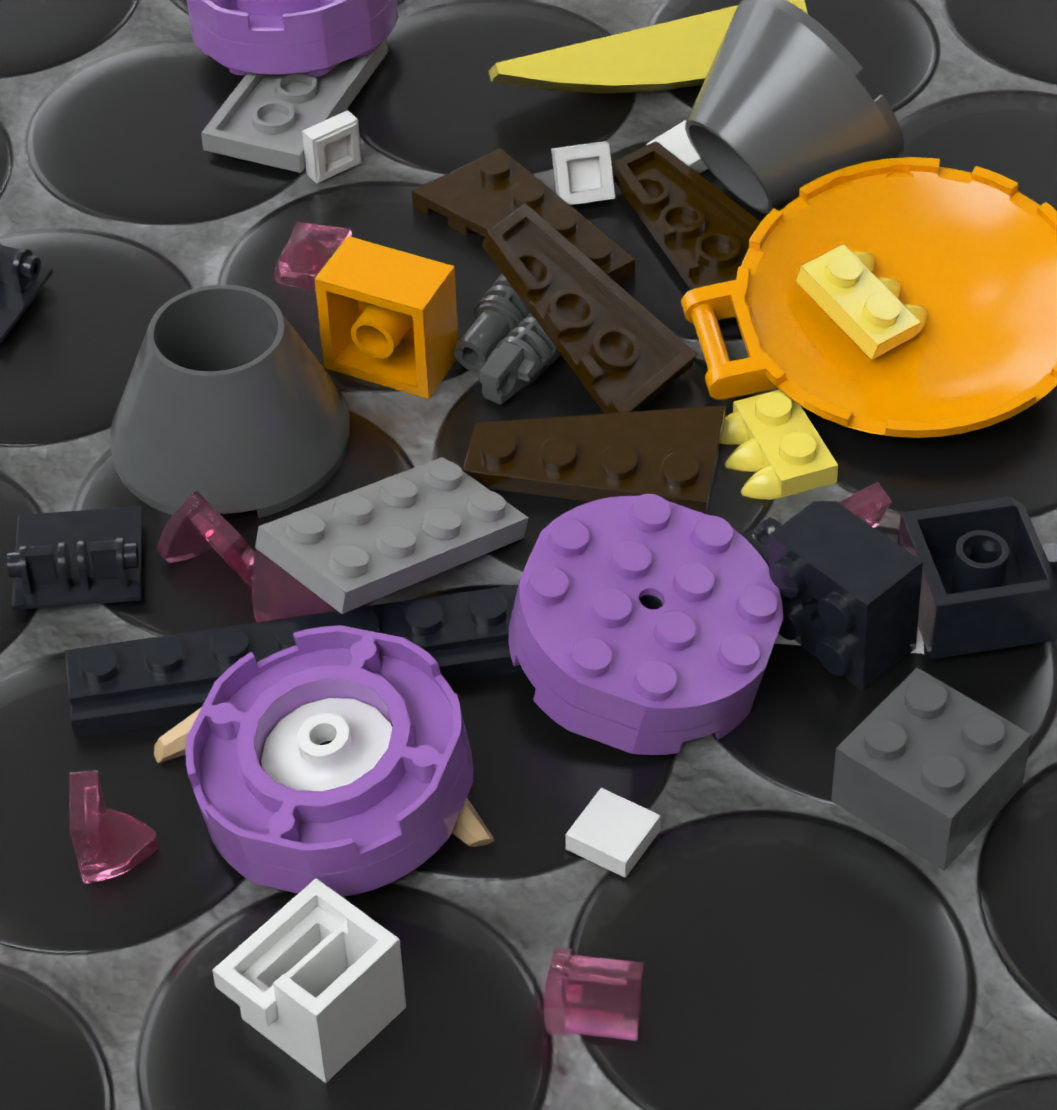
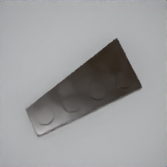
M657 141L613 162L614 182L690 290L736 280L738 268L741 267L749 249V239L761 223Z
M501 148L412 190L414 209L427 216L433 211L438 212L448 218V227L466 236L474 231L486 237L489 230L526 203L618 285L635 277V259Z
M526 203L487 232L482 247L605 414L640 411L692 366L697 356L694 350Z
M725 405L475 423L463 472L487 489L586 502L617 496L655 494L672 503L707 514L725 424Z

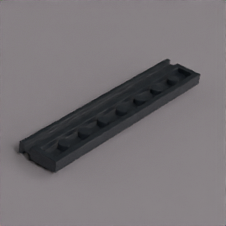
M518 584L358 607L343 614L338 611L65 650L68 695L71 708L70 720L74 738L180 723L203 706L215 681L242 657L252 652L257 663L274 653L296 646L293 633L324 626L342 625L403 637L421 647L438 662L440 673L447 683L524 672L521 665H513L509 648V624Z

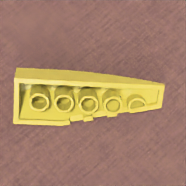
M787 0L808 14L805 0ZM738 5L498 62L488 72L491 82L542 90L585 93L655 92L703 85Z

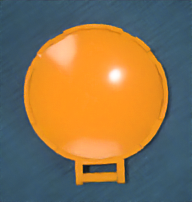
M904 157L868 161L844 167L805 184L799 188V197L788 203L780 211L773 208L758 225L749 239V249L741 267L738 268L736 280L695 288L688 291L682 297L681 305L685 318L688 322L694 324L708 368L705 381L710 396L714 399L725 400L779 388L793 401L824 419L859 431L891 437L927 438L962 434L989 427L1015 416L1031 407L1057 386V211L1047 202L1039 205L1018 191L1019 183L1001 174L975 166L972 173L940 167V159ZM843 244L851 251L873 254L875 256V264L872 273L877 278H891L900 281L901 289L898 299L904 305L912 304L927 308L925 325L915 337L873 360L796 282L802 265ZM736 317L749 358L730 361L717 320Z

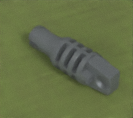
M502 273L475 307V322L459 340L454 351L456 360L463 367L471 371H480L497 344L530 313Z
M531 312L497 344L488 356L485 365L480 369L481 391L485 399L503 404L525 386L534 383L560 357L561 353Z

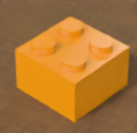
M347 236L315 277L324 368L429 399L456 361L454 351L457 348L456 345L459 342L455 266Z

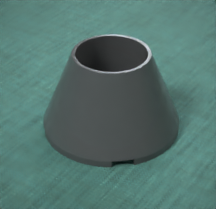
M742 0L739 3L685 124L688 139L698 156L732 194L754 210L768 214L773 208L776 210L784 208L788 203L799 197V188L823 175L863 162L901 158L904 153L903 134L887 100L883 95H879L875 100L871 98L856 77L863 67L828 30L806 12L787 0Z
M209 285L175 296L154 314L112 421L110 447L116 472L125 486L141 501L163 513L192 521L221 523L220 514L257 510L258 518L286 510L302 502L322 488L333 477L341 466L349 448L351 437L350 414L345 398L337 385L273 300L261 292L243 286Z

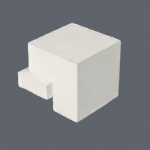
M316 878L212 970L215 987L240 1006L242 1019L325 1083L406 1008L400 939Z

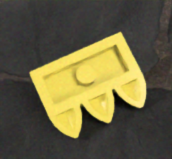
M843 244L802 265L796 282L873 360L915 337L925 325L927 308L912 304L904 305L898 299L901 282L891 278H877L872 273L875 256L867 252L851 251Z
M780 389L733 402V413L725 417L721 444L739 445L725 462L726 468L742 472H756L741 490L743 496L765 500L779 499L837 483L838 464L801 405L786 396Z

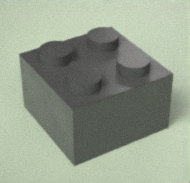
M916 668L836 748L831 801L945 871L1023 787L1031 734L926 672Z

